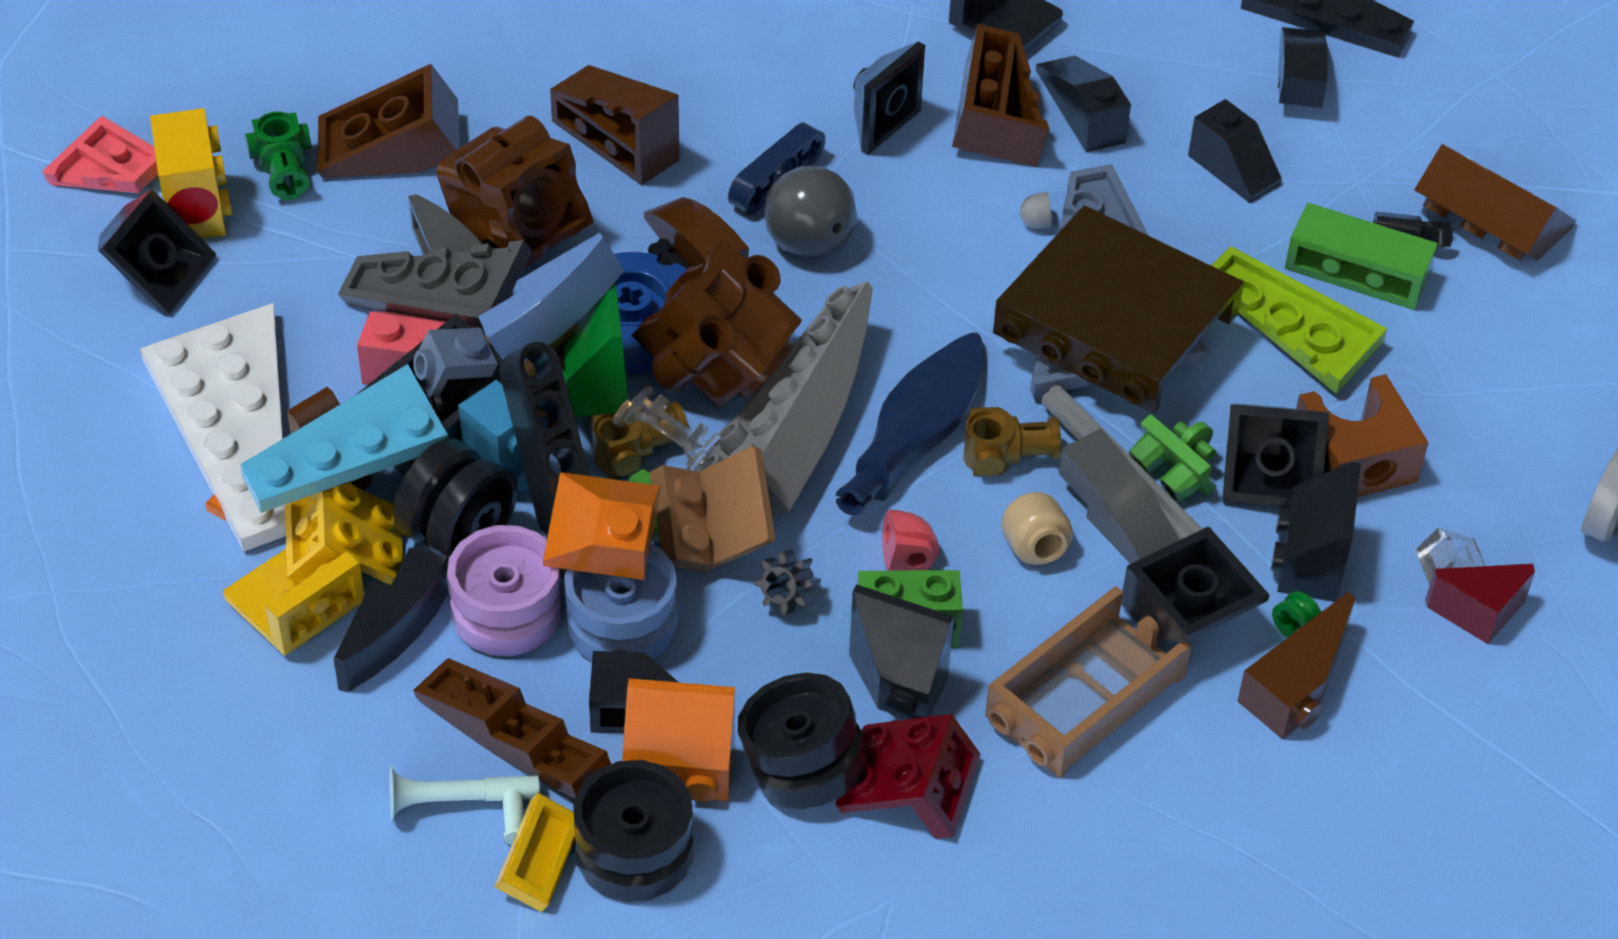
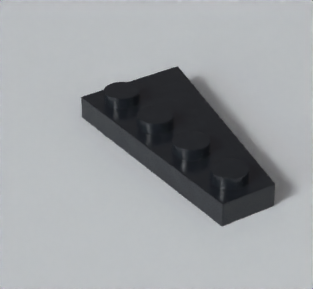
M1242 0L1240 8L1304 29L1323 31L1326 36L1399 58L1411 35L1414 20L1374 0Z

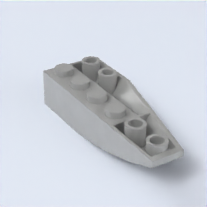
M868 281L851 288L842 286L828 296L824 308L795 342L791 352L781 365L758 388L734 420L718 433L716 437L718 443L712 453L698 465L696 471L700 472L751 446L761 448L772 517L791 510L829 445L844 411L857 372L867 330L873 287Z

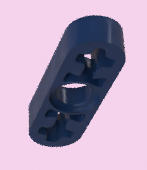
M805 122L796 125L735 177L728 192L729 203L747 214L757 212L765 205L769 189L781 175L799 166L812 165L816 162L825 145V134Z

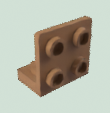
M751 446L700 472L666 465L650 471L651 485L661 486L656 513L660 547L672 561L675 568L708 572L774 542L775 532L761 448Z

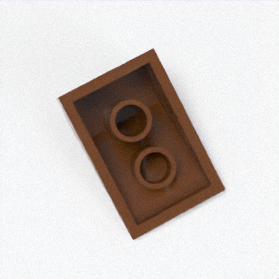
M428 64L318 116L317 172L322 178L423 172L438 165L443 158L460 148L458 98L432 64Z

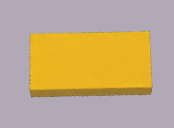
M537 793L528 804L494 887L540 912L549 906L575 841L574 812Z

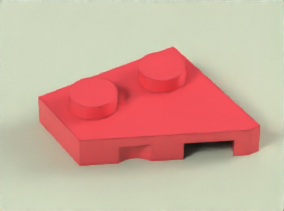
M100 116L42 171L47 182L51 185L140 193L158 175L154 146L104 116Z

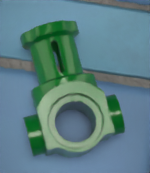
M281 111L264 114L259 119L252 120L253 132L245 133L250 160L258 158L261 170L271 175L269 178V188L274 196L282 200H293L301 197L309 189L310 185L308 174L302 169L305 163L304 150L312 149L307 123L299 124L296 112L285 113ZM285 176H289L290 188L286 185Z

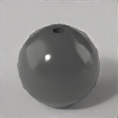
M815 165L799 166L781 175L769 189L764 205L767 231L783 251L806 259L821 258L840 249L849 240L857 219L854 193L838 173Z

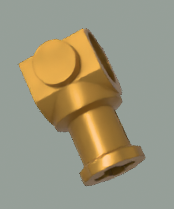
M675 401L668 403L666 409L644 416L637 410L629 409V412L593 415L589 420V427L593 434L595 465L600 471L609 474L611 479L629 476L639 471L643 464V459L653 455L654 447L676 440L679 443L690 440V429L686 415L679 402Z
M1000 407L970 408L966 421L963 460L965 465L972 470L973 476L990 477L1002 475L1009 469L1011 464H1018L1022 456L1049 455L1051 459L1060 458L1061 432L1058 418L1048 417L1047 422L1019 423L1016 416H1011Z

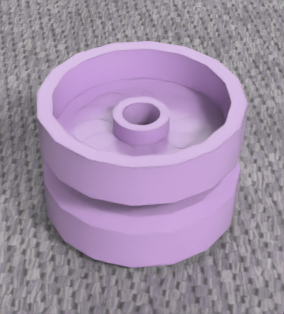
M492 526L478 530L459 542L449 557L447 580L451 596L452 621L458 636L471 648L492 656H516L540 647L552 638L559 627L563 606L560 568L543 566L547 540L538 532L521 526Z

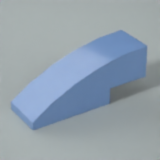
M600 232L517 280L516 282L521 292L478 317L488 340L503 360L508 354L528 344L543 342L549 345L563 335L608 292L624 270Z

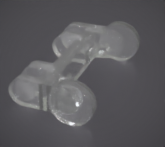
M648 385L632 400L628 399L621 405L613 418L612 423L620 428L626 422L628 424L636 421L647 422L684 449L688 459L686 464L688 465L687 470L699 472L707 458L722 441V437L717 433L708 441L705 440L704 437L709 428L701 422L691 430L665 412L670 401L664 396L660 395L652 403L649 399L653 395L654 389Z

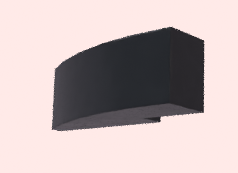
M1281 27L1278 66L1279 103L1322 108L1327 86L1328 65L1326 37L1323 31Z
M409 548L391 585L371 581L333 658L338 690L350 692L371 679L397 659L421 635L437 614L449 593L447 580L448 558L446 556Z

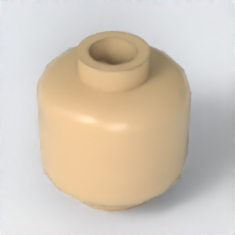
M1030 492L1022 495L1010 503L1003 513L1001 522L1003 535L1014 554L1024 563L1045 565L1056 561L1067 551L1072 542L1073 529L1071 521L1060 504L1048 494Z

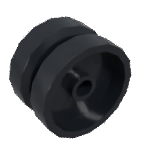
M445 438L432 444L425 450L405 474L396 493L392 510L394 526L403 535L419 545H428L434 554L446 556L449 562V557L459 542L474 532L496 525L508 524L514 512L518 496L517 479L511 471L493 460L483 459L476 450L460 440Z
M804 672L776 679L762 686L746 701L738 716L737 733L744 751L750 760V766L756 782L763 795L781 807L805 809L823 806L838 799L860 781L868 765V748L862 730L856 722V713L850 696L840 682L827 675Z
M644 760L617 761L600 768L581 784L573 802L576 859L581 874L590 886L604 896L621 901H646L670 892L686 877L693 860V810L691 794L679 776L663 765Z

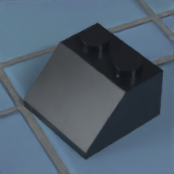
M1350 462L1294 486L1290 505L1280 504L1275 533L1284 535V542L1275 541L1270 569L1271 571L1279 572L1277 592L1290 594L1292 591H1300L1311 598L1332 602L1338 599L1353 540L1360 463Z
M1208 526L1127 565L1121 605L1137 624L1146 616L1152 617L1159 626L1158 639L1187 642L1267 602L1270 594Z

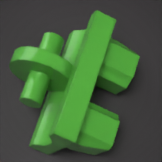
M1152 414L1148 415L1140 423L1144 435L1129 450V454L1149 475L1164 461L1172 467L1159 480L1162 488L1173 500L1180 504L1197 490L1207 497L1217 488L1216 484L1209 478L1212 468L1206 462L1210 461L1216 454V450L1209 445L1213 436V430L1205 422H1198L1188 427L1183 421H1180L1174 426L1172 432Z

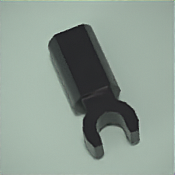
M1375 211L1373 219L1375 224L1436 242L1439 247H1451L1453 228H1450L1451 223L1441 221L1425 222L1422 221L1420 216Z

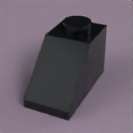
M1227 99L1222 100L1194 117L1188 156L1249 203L1281 185L1282 177L1255 120Z
M614 650L611 652L593 651L589 692L590 732L624 733L629 678L667 682L678 681L645 652H628L625 650Z

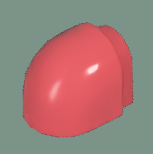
M890 509L886 512L882 530V550L886 569L888 571L930 569L939 555V543L930 524L922 517L911 512Z

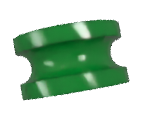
M1292 591L1285 597L1284 601L1279 602L1272 609V618L1277 629L1288 638L1322 611L1310 596L1300 591Z

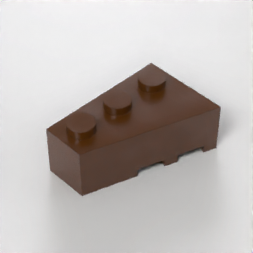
M977 24L965 62L952 147L1037 167L1050 129L1047 120H1042L1038 108L1040 98L1038 92L1032 89L1029 79L1031 70L1018 33Z
M587 65L550 89L552 122L641 186L679 161V94L591 65Z

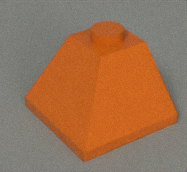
M560 472L543 557V566L645 580L661 486Z

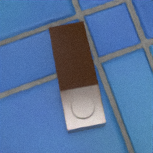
M1349 592L1244 670L1237 702L1281 739L1287 737L1298 727L1301 729L1308 728L1322 711L1321 701L1346 635L1356 599Z

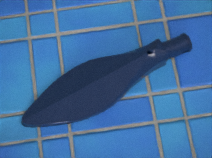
M977 332L966 334L954 340L909 371L888 394L879 413L873 440L857 461L856 475L836 492V496L840 497L836 499V504L840 510L848 515H857L862 512L872 499L886 500L902 474L955 431L968 413L978 392L982 368V339Z

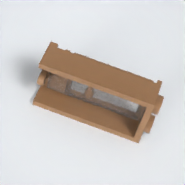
M1117 586L1113 587L988 685L985 716L994 729L1003 735L1010 736L1026 750L1029 757L1036 764L1046 766L1059 778L1066 774V769L1174 681L1178 683L1186 676L1192 645L1189 642H1180L1169 652L1164 653L1157 647L1159 626L1152 617L1146 616L1139 621L1136 630L1122 620L1119 614L1123 591Z

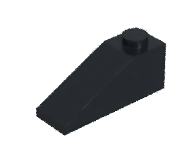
M1076 55L1036 64V72L1085 152L1126 143L1131 103L1114 76Z

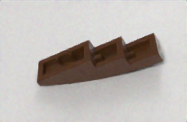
M447 658L413 689L417 699L463 734L530 776H538L540 782L574 799L584 781L596 770L611 764L606 750L569 735L563 719L526 704L520 688L450 658Z

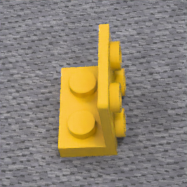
M350 482L285 504L287 578L300 583L312 575L318 567L333 561L347 551L360 562L361 572L391 585L403 562L402 533L394 526L392 514L394 505L354 486Z
M284 549L223 590L225 601L284 656L359 606L365 596L360 562L347 551L333 561L324 563L312 575L297 583L287 578L286 549Z

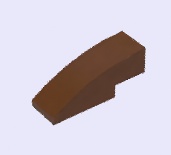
M682 197L644 212V219L659 238L669 240L676 249L674 252L680 253L691 267L702 264L706 259L707 252L722 238L746 260L749 258V247L720 216L693 199Z

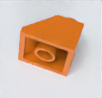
M629 678L622 761L644 760L665 766L682 779L694 801L709 802L716 800L729 802L735 753V687Z

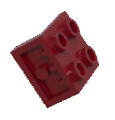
M952 714L873 723L863 726L862 733L868 748V765L860 781L844 796L836 799L835 805L840 812L847 813L911 806L935 839L954 837L981 755Z

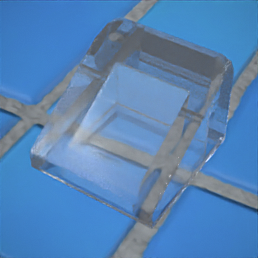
M1437 528L1416 549L1429 584L1434 569L1486 566L1474 538L1446 529Z

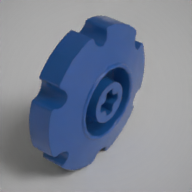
M614 253L624 270L616 280L625 375L652 373L654 356L631 335L646 317L660 312L664 305L667 290L687 269L678 263L662 265L658 263V255L651 253Z

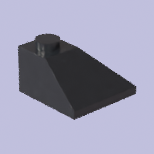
M918 41L883 55L868 68H863L857 74L853 84V89L855 90L854 114L860 148L864 154L869 155L921 111L925 44Z
M153 189L126 204L99 236L98 251L164 316L173 310L217 255Z
M1241 403L1231 404L1222 501L1289 506L1294 486L1324 474L1330 412Z
M856 584L852 592L849 656L877 709L888 712L901 720L930 717L948 680L954 616Z

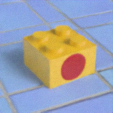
M205 108L150 115L163 200L200 238L226 235L223 216H230L232 212L228 188H218V186L227 185L222 155L213 156V153L221 152L217 125L208 126Z

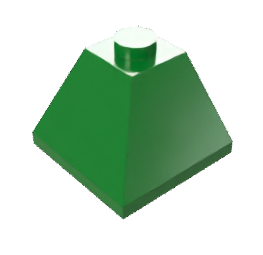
M616 282L582 317L564 349L566 369H563V374L575 417L629 412Z

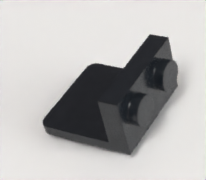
M950 0L949 23L974 36L977 24L1018 33L1024 51H1026L1062 21L1063 11L1045 0Z

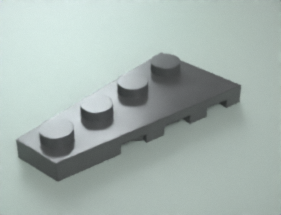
M524 240L510 241L506 248L493 249L489 244L471 245L470 251L451 253L448 248L431 249L430 253L421 256H412L409 251L357 256L338 295L348 305L448 321L457 314L469 325L483 327L478 316L509 299L532 250Z

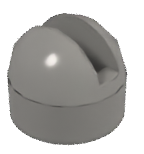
M1048 192L1031 195L1022 203L1020 216L1028 227L1033 229L1053 228Z

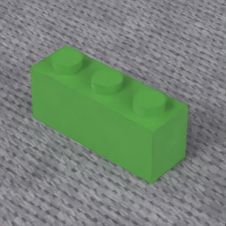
M1307 202L1291 235L1284 269L1415 310L1430 276L1438 243Z

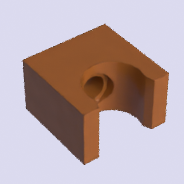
M1387 374L1371 378L1361 420H1346L1331 412L1329 413L1324 473L1350 462L1360 463L1357 497L1417 483L1429 443ZM1315 391L1299 395L1296 409L1330 412L1324 406L1322 397Z

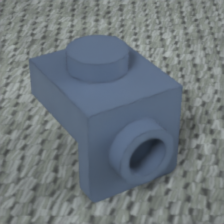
M481 328L428 330L420 349L415 353L413 361L415 375L422 381L429 397H439L448 379L492 377L498 365Z

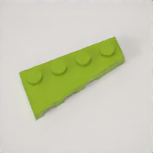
M1232 246L1211 265L1244 281L1239 313L1336 394L1385 340L1386 327Z

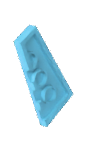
M407 364L240 464L242 478L260 513L415 459L432 444L448 438V434Z

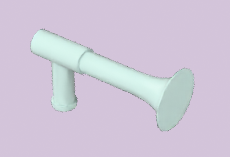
M390 765L391 821L394 820L396 813L417 803L461 800L503 801L504 842L512 845L524 816L523 800H531L539 793V777L515 776L484 778V780L413 781L395 773L392 765Z

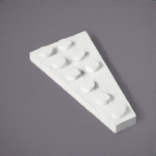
M271 303L140 348L143 363L212 494L216 495L225 518L242 551L245 552L286 537L285 505L260 513L242 478L240 465L283 439L274 304Z

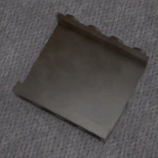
M1083 205L996 300L993 333L1002 337L1007 342L1015 344L1043 358L1047 362L1055 364L1083 378L1087 382L1095 384L1125 399L1127 402L1155 414L1160 407L1163 383L1217 319L1230 325L1238 315L1244 281Z

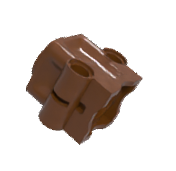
M531 115L525 116L506 129L497 126L490 128L443 158L437 166V178L449 213L468 228L482 244H489L493 249L506 248L510 241L524 240L532 250L524 266L526 268L545 256L549 249L560 241L579 233L594 223L588 202L577 182L576 163L570 144L550 138L544 125Z
M722 238L707 252L706 259L702 264L689 267L675 280L666 292L664 305L660 312L646 317L631 335L654 356L652 373L660 386L666 390L679 391L691 382L718 408H721L736 395L746 399L775 372L794 347L795 343L789 338L800 325L802 319L773 293L781 283L779 270L773 261L762 255H753L746 260Z

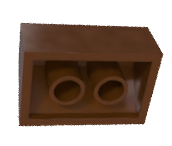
M1441 144L1414 191L1426 197L1422 206L1446 218L1449 211L1463 218L1459 227L1482 240L1487 232L1501 240L1497 248L1519 261L1522 260L1525 254L1538 261L1572 229L1576 222L1575 219L1552 204L1444 144Z

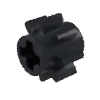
M793 550L780 552L779 562L772 557L762 560V567L766 571L761 579L754 581V585L761 587L762 593L765 596L762 603L765 607L773 603L780 604L782 615H787L795 612L796 603L802 607L813 604L814 600L809 592L814 585L821 583V579L814 577L810 568L813 560L811 558L802 561L795 560Z

